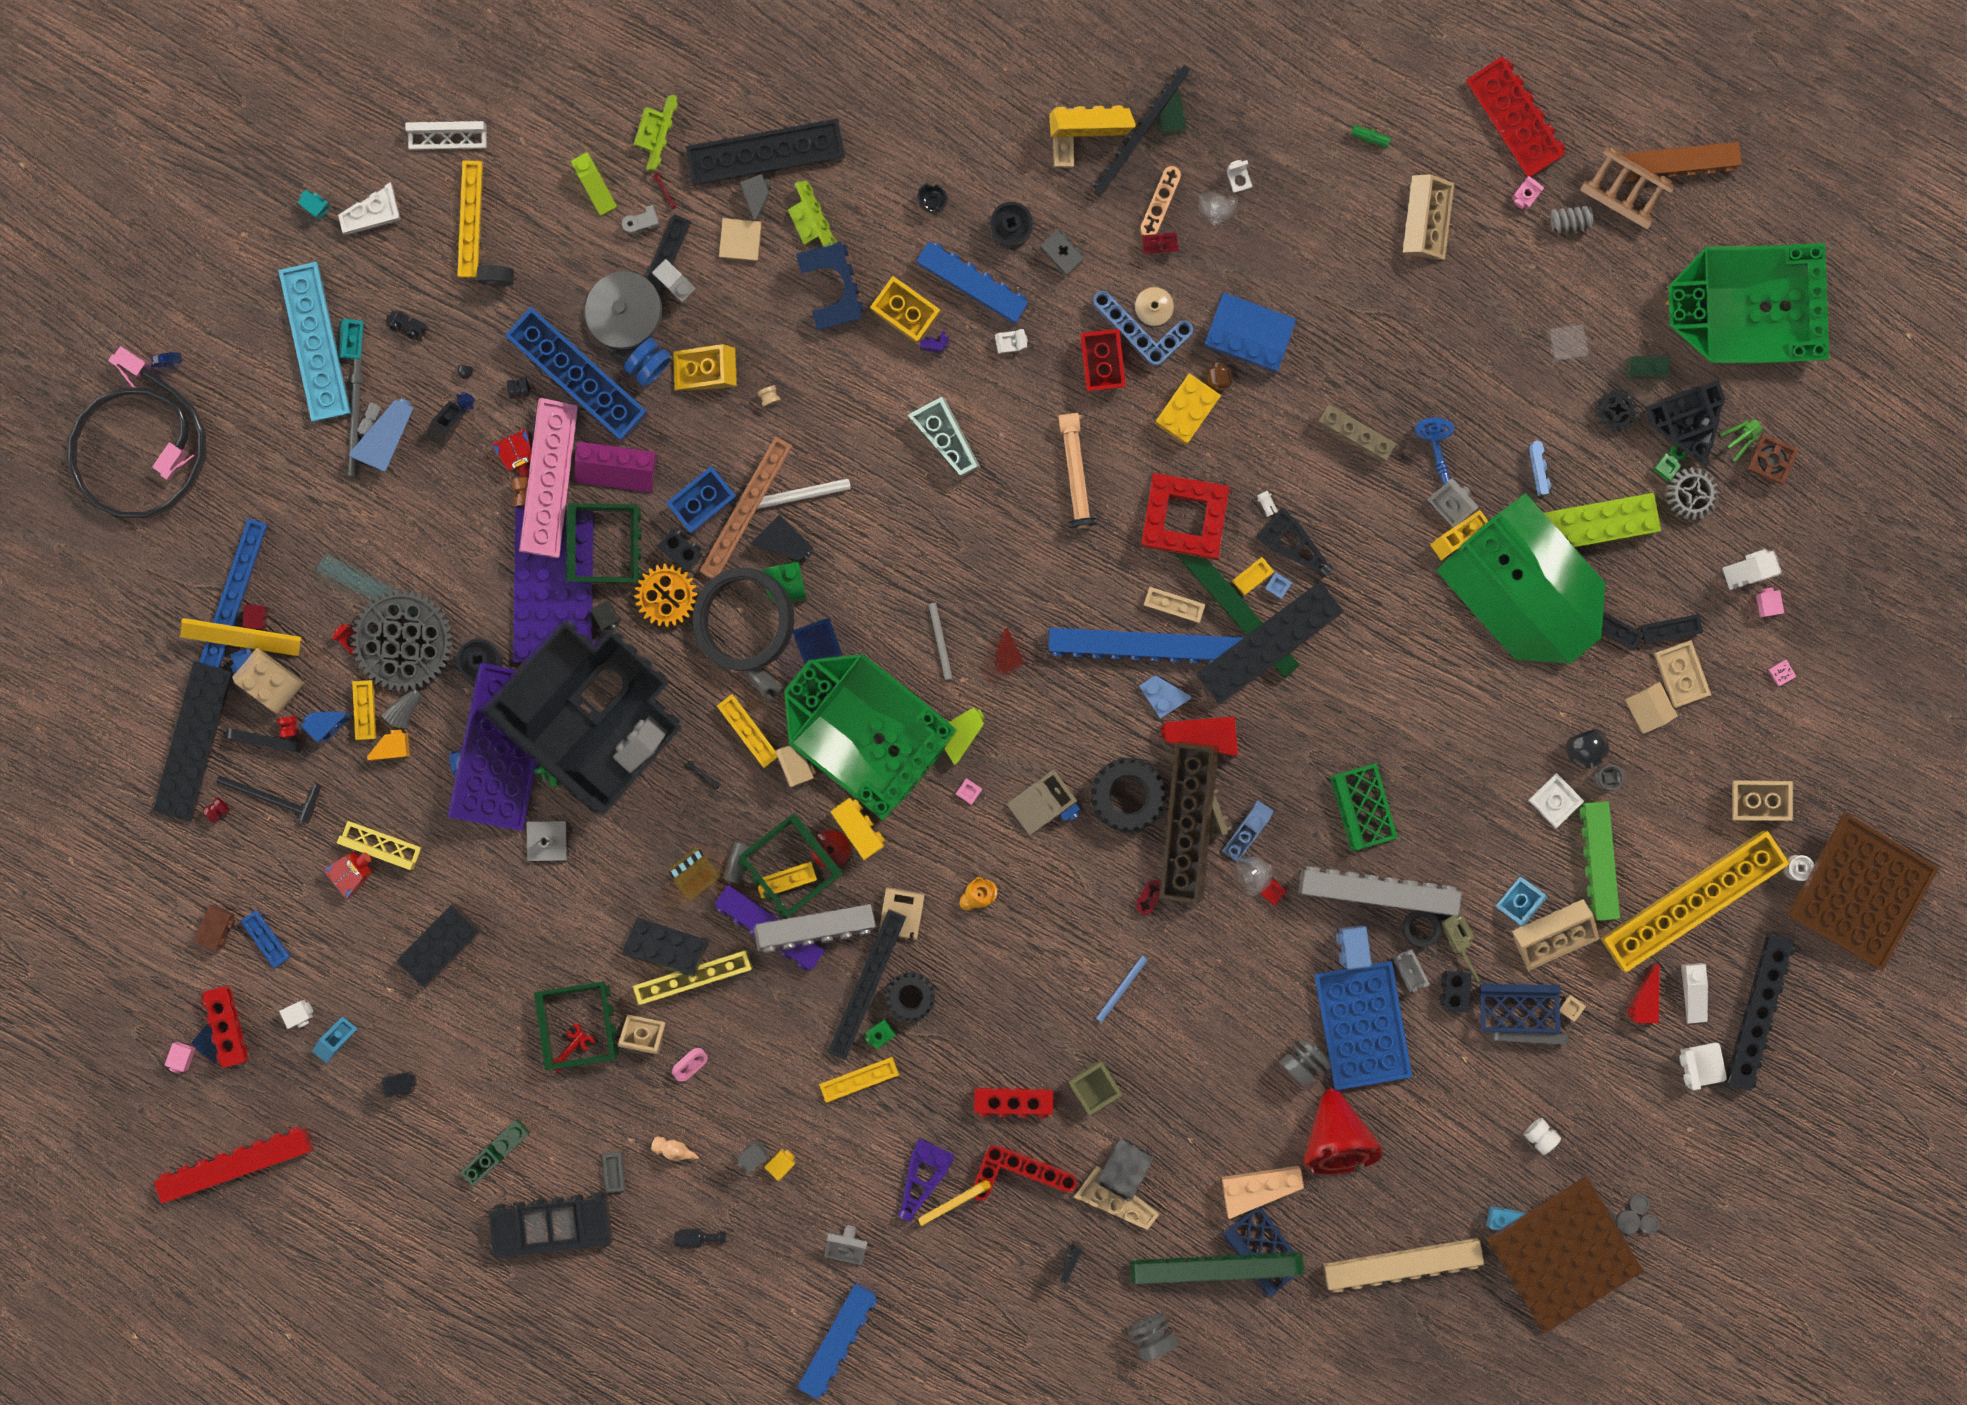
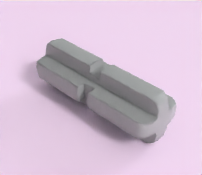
M375 403L369 404L365 413L366 417L362 419L357 429L359 433L365 435L371 429L372 421L376 419L381 409L379 405Z

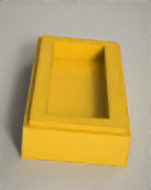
M1261 557L1231 582L1242 596H1245L1274 571Z

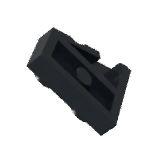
M1074 1241L1073 1245H1068L1060 1282L1067 1284L1083 1250L1081 1243Z

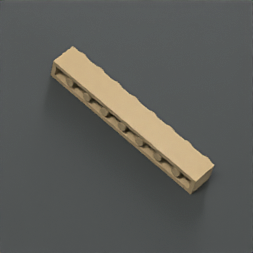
M1474 1238L1325 1263L1323 1268L1328 1290L1341 1292L1344 1291L1345 1287L1359 1289L1363 1287V1284L1371 1283V1286L1383 1284L1382 1281L1387 1280L1394 1283L1402 1281V1278L1405 1277L1418 1279L1423 1274H1429V1276L1440 1275V1271L1448 1270V1273L1459 1272L1460 1268L1467 1267L1469 1270L1477 1269L1479 1265L1484 1264L1480 1240Z

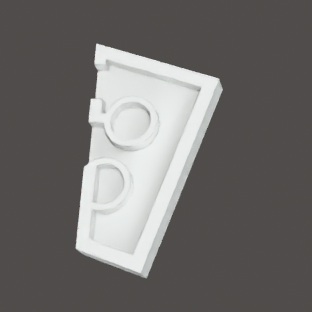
M391 182L377 193L375 191L369 195L370 197L363 202L356 203L338 215L344 235L400 221Z

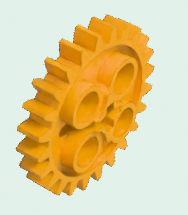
M664 564L663 569L656 565L655 572L649 568V576L644 573L642 574L645 580H638L641 587H635V589L640 591V594L634 597L640 599L636 606H642L639 613L646 612L645 619L652 617L650 623L653 624L658 620V626L661 627L662 623L665 622L666 627H669L670 622L677 626L678 619L683 623L684 615L690 618L688 611H694L691 605L696 603L693 597L698 596V593L693 592L697 586L691 585L694 580L693 578L687 579L688 572L681 574V567L675 571V565L672 564L670 569H668L667 564ZM667 576L671 579V583L668 587H663L661 580ZM656 583L667 593L670 591L669 596L679 604V608H676L668 599L665 598L663 600L664 595L653 584ZM678 590H684V599L677 600L675 593ZM649 592H657L658 596L655 601H649ZM665 604H670L672 611L667 615L663 614L662 607Z

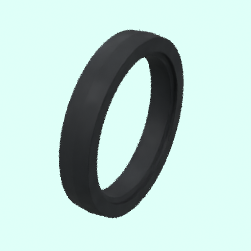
M735 568L716 575L701 590L693 611L694 634L702 651L715 663L735 671H751L772 663L787 647L794 628L793 605L785 588L769 574L752 568ZM740 580H752L764 586L774 597L779 611V625L774 640L762 653L748 659H736L722 652L714 643L708 626L709 610L715 596L725 586Z

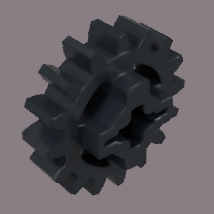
M1619 389L1615 394L1614 390H1610L1609 395L1607 393L1602 395L1604 399L1599 398L1597 400L1600 405L1595 407L1596 410H1599L1595 417L1601 418L1598 422L1599 424L1605 423V430L1611 427V432H1614L1616 428L1621 432L1624 427H1631L1629 422L1634 423L1636 421L1633 416L1638 415V412L1634 411L1638 404L1632 403L1635 399L1634 397L1628 398L1629 392L1622 394V390ZM1614 398L1611 405H1605L1609 399ZM1616 406L1617 410L1620 411V413H1618L1617 415L1616 411H1613V408H1615ZM1622 416H1628L1624 422L1619 423Z

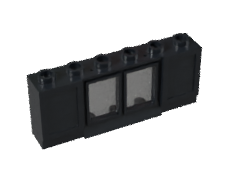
M602 1192L591 1193V1197L584 1198L583 1194L573 1195L571 1199L564 1200V1197H555L550 1202L538 1199L533 1200V1204H525V1201L515 1202L513 1206L508 1207L505 1204L493 1205L494 1208L488 1211L494 1258L608 1245L613 1242L608 1195H603Z

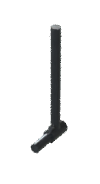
M220 775L216 781L219 784L297 812L299 820L305 823H309L316 806L315 802L321 789L320 785L314 784L308 801L300 806Z

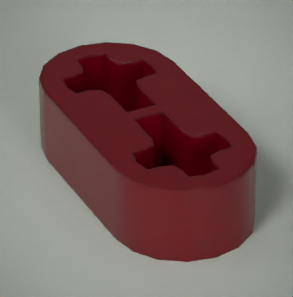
M1158 880L1148 881L1139 896L1136 908L1141 914L1151 913L1159 900L1160 890L1159 892H1154L1152 897L1149 896L1151 892L1150 884L1154 885L1157 883V888L1161 889V882ZM1147 897L1150 898L1148 902L1150 909L1142 911V906L1139 905L1140 902H1145Z

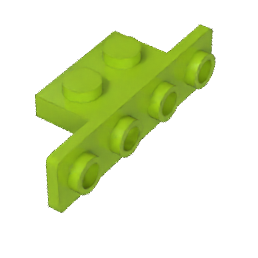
M675 95L667 97L663 113L648 107L644 108L634 145L651 151L646 167L648 171L656 170L661 163L660 154L666 146L667 139L665 137L667 131L672 126L671 117L678 105V102H676L677 96Z
M807 181L796 182L795 186L802 201L788 209L803 244H809L820 238L823 246L837 242L832 236L829 224L821 212L820 204L814 197L811 185Z

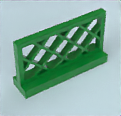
M1377 763L1330 776L1351 851L1398 838ZM1371 768L1374 772L1372 782L1363 778L1365 771ZM1352 774L1358 778L1354 787L1347 784L1345 776ZM1361 780L1369 784L1365 794L1356 789ZM1372 787L1379 790L1380 795L1377 801L1368 796ZM1354 792L1363 796L1359 806L1352 802L1351 798ZM1366 799L1375 803L1370 813L1362 809ZM1377 806L1382 807L1385 811L1382 820L1373 815ZM1359 811L1368 815L1364 825L1357 820ZM1371 818L1380 822L1376 832L1367 827ZM1383 824L1389 827L1391 836L1384 837L1378 834ZM1365 830L1374 834L1371 841L1364 843L1362 838Z

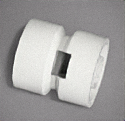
M1792 855L1786 858L1789 865L1783 868L1785 876L1791 880H1807L1814 867L1813 861L1807 856Z
M1543 1118L1537 1119L1524 1132V1136L1530 1142H1536L1535 1148L1542 1155L1550 1152L1561 1140V1137L1554 1130H1549L1548 1123Z

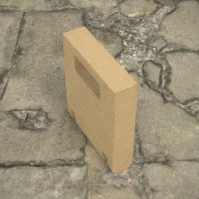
M886 887L879 930L888 909L907 916L898 937L909 939L910 932H913V940H917L925 894ZM895 894L914 897L913 904L894 901Z

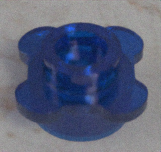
M466 392L456 395L459 406L464 409H474L472 406L475 402L473 396Z

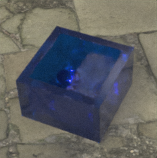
M830 618L793 630L804 665L809 660L843 656Z

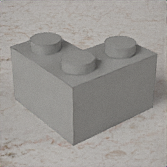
M651 716L645 721L641 719L634 727L636 731L633 730L627 737L628 740L626 742L622 740L615 748L617 752L613 758L630 773L654 753L667 733Z

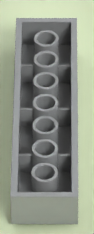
M1307 866L1306 870L1301 869L1298 893L1459 915L1462 892L1456 891L1457 887L1442 885V889H1439L1437 884L1423 882L1422 886H1418V882L1403 880V883H1398V879L1384 877V881L1378 880L1379 876L1365 874L1364 878H1360L1358 873L1345 872V875H1339L1340 871L1326 869V873L1320 872V868Z

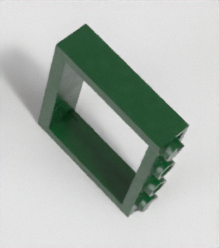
M566 504L565 583H638V579H641V568H638V560H641V548H638V540H641V529H638V521H641V509H638V504ZM576 511L630 512V577L575 576Z
M795 813L791 814L738 856L740 867L744 871L748 870L751 873L752 877L750 879L757 887L760 885L763 888L764 892L762 894L768 902L773 901L777 906L774 908L781 918L785 916L786 919L843 875ZM792 824L832 876L788 910L747 858Z
M602 981L534 992L545 1070L617 1059L616 1055H619L618 1043L614 1042V1036L617 1035L616 1025L612 1024L611 1016H614L613 1005H609L608 997H611L610 985H606V982ZM600 989L609 1054L554 1063L545 997Z

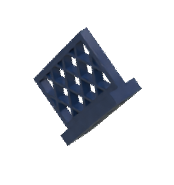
M1481 984L1479 986L1481 1032L1560 1034V985ZM1485 998H1493L1498 1004L1490 1010L1485 1005ZM1506 998H1512L1517 1003L1511 1011L1502 1003ZM1526 998H1531L1537 1003L1531 1011L1522 1004ZM1545 999H1554L1555 1007L1551 1011L1542 1004ZM1499 1005L1508 1013L1502 1020L1493 1013ZM1518 1006L1528 1013L1521 1021L1512 1013ZM1538 1006L1547 1013L1541 1021L1532 1013ZM1489 1015L1498 1022L1494 1028L1486 1027L1485 1019ZM1509 1015L1518 1022L1514 1028H1508L1503 1023ZM1529 1015L1538 1023L1534 1028H1528L1522 1023ZM1550 1016L1555 1021V1029H1548L1542 1022Z
M1261 1206L1252 1209L1232 1226L1221 1232L1236 1255L1262 1254L1263 1242L1273 1243L1272 1253H1275L1276 1244L1284 1245L1286 1248L1285 1252H1294ZM1258 1211L1263 1217L1262 1225L1252 1224V1216ZM1241 1224L1248 1225L1246 1237L1239 1236L1235 1231ZM1251 1226L1261 1227L1260 1239L1250 1238ZM1265 1228L1273 1230V1241L1263 1240ZM1249 1240L1259 1241L1258 1253L1249 1250ZM1296 1276L1282 1277V1281L1276 1286L1271 1280L1272 1277L1254 1278V1280L1267 1297H1272L1280 1288Z

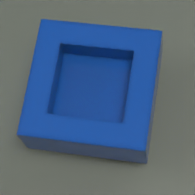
M1074 803L1062 812L1060 816L1064 821L1067 819L1072 821L1079 815L1077 811L1080 808Z

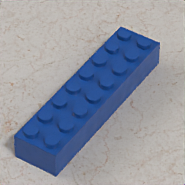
M532 307L505 334L513 344L622 442L627 439L649 414Z

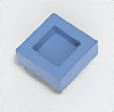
M1275 572L1265 590L1282 599L1292 582Z

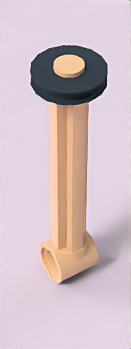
M1078 413L1059 415L1060 432L1064 437L1075 519L1068 522L1071 523L1069 528L1084 529L1095 526L1098 523L1094 522L1097 518L1090 517L1079 439Z

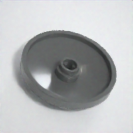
M629 271L609 274L599 280L588 295L585 305L586 322L592 334L609 347L615 349L637 347L651 338L660 324L662 317L660 295L655 286L642 275Z

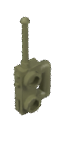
M1451 915L1440 921L1441 929L1448 938L1455 953L1460 952L1475 982L1479 983L1480 979L1465 951L1466 948L1471 946L1469 942L1474 940V935L1463 915ZM1458 924L1460 925L1463 933L1465 934L1464 937H1462L1457 927Z

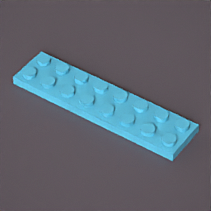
M313 262L278 270L311 421L316 422L351 414L318 263Z

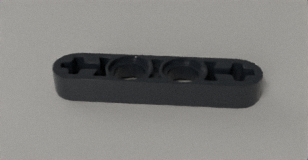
M227 728L226 738L297 753H300L302 743L232 728Z

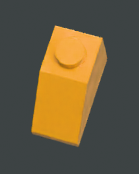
M391 730L390 734L384 735L367 756V760L409 757L408 733H402V730Z

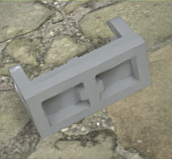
M1407 949L1392 957L1409 992H1416L1419 988L1430 985L1412 949Z

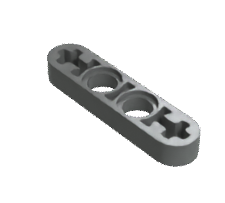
M1492 1033V1040L1568 1044V1034Z

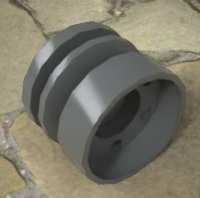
M1302 1038L1299 1042L1305 1049L1301 1051L1295 1045L1294 1049L1298 1056L1294 1057L1287 1053L1279 1062L1309 1091L1318 1082L1313 1073L1316 1071L1324 1076L1325 1073L1319 1067L1323 1065L1327 1070H1330L1332 1066L1319 1049Z
M1163 1312L1146 1316L1127 1330L1130 1337L1134 1336L1132 1339L1133 1344L1143 1342L1137 1348V1352L1143 1362L1154 1360L1168 1353L1179 1344L1173 1331L1163 1332L1169 1326L1168 1321H1164L1166 1317Z

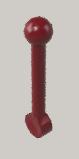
M655 173L653 175V180L656 181L662 189L664 195L670 203L669 207L671 209H675L677 207L676 202L672 201L670 195L665 189L663 183L660 180L661 176L658 173Z

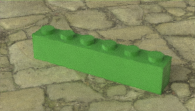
M1609 801L1582 803L1579 813L1580 818L1584 822L1581 834L1586 842V846L1583 847L1584 858H1587L1588 866H1585V874L1589 878L1590 884L1587 886L1588 897H1591L1589 909L1596 921L1620 919Z

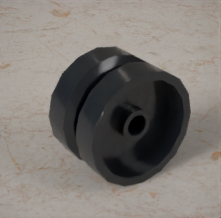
M1005 202L993 211L990 219V230L994 241L1000 246L1008 249L1018 248L1030 239L1033 228L1032 216L1024 205L1017 202ZM1013 223L1015 227L1009 228L1008 224Z
M473 639L463 644L458 651L456 661L462 675L471 681H476L480 665L478 659L480 657H483L481 660L485 664L503 667V655L496 644L484 639Z

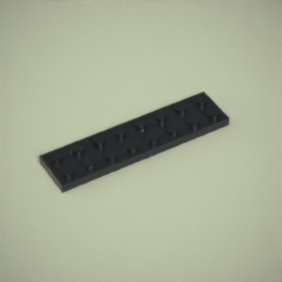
M838 119L685 146L693 186L845 158Z
M1319 581L1197 672L1196 675L1218 705H1220L1344 611L1323 583Z
M193 661L153 811L189 822L193 820L233 671Z

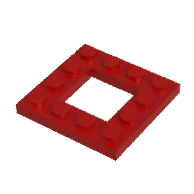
M1153 473L1141 547L1218 561L1230 486ZM1169 497L1207 503L1202 536L1164 530Z

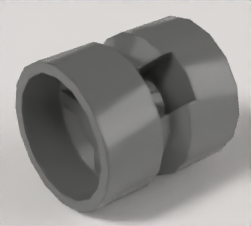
M1615 765L1600 766L1594 773V782L1602 790L1618 789L1624 781L1623 771Z

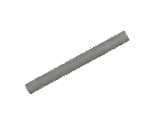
M931 603L929 604L944 678L945 680L953 679L937 604Z

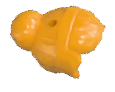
M977 877L968 884L965 894L961 896L960 907L968 911L974 908H985L994 903L997 898L998 888L990 880Z

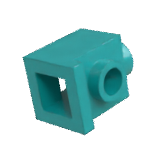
M305 190L299 197L298 204L319 221L332 207L331 204L316 192L312 195Z

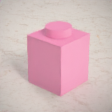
M1773 588L1761 589L1762 593L1756 594L1760 617L1784 613L1780 590L1774 591Z
M180 1042L172 1043L165 1066L170 1067V1071L179 1074L181 1071H187L196 1048Z

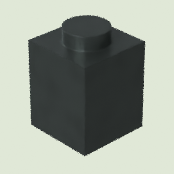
M609 600L590 609L603 631H612L618 627L617 623L621 622Z

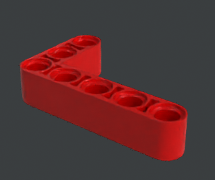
M993 1144L986 1150L973 1185L975 1187L984 1181H988L991 1187L986 1189L987 1192L982 1196L978 1194L974 1196L979 1201L987 1199L1000 1167L1065 1192L1075 1190L1077 1180L1071 1172ZM993 1149L999 1150L1000 1157L997 1159L991 1158L989 1155L990 1151ZM1011 1156H1015L1019 1159L1017 1165L1011 1166L1008 1164V1159ZM1034 1163L1037 1166V1170L1034 1173H1029L1026 1170L1028 1164ZM985 1168H991L994 1173L991 1177H985L982 1171ZM1046 1171H1054L1055 1177L1052 1180H1047L1044 1177ZM1066 1177H1070L1074 1182L1072 1186L1066 1187L1063 1185V1180Z

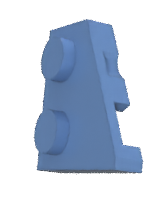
M1156 675L1139 686L1159 718H1162L1191 699L1190 695Z

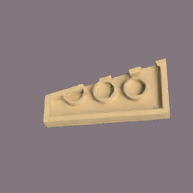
M1096 1166L1073 1197L1148 1230L1159 1216V1213L1136 1195L1127 1202L1094 1183L1101 1170L1099 1166Z

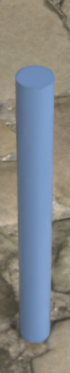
M1141 956L1098 1014L1097 1020L1100 1022L1105 1020L1147 963V958Z

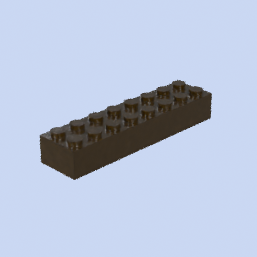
M1179 741L1175 745L1160 898L1191 903L1203 901L1219 746L1186 741Z

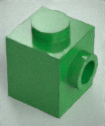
M884 1019L866 1031L865 1034L867 1036L865 1040L870 1047L874 1046L877 1049L895 1037L896 1033L887 1020Z

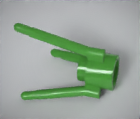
M1752 419L1750 422L1746 420L1742 424L1720 433V436H1724L1743 428V434L1728 445L1729 449L1744 438L1750 439L1733 458L1734 462L1759 438L1758 434L1763 431L1762 426L1757 420Z

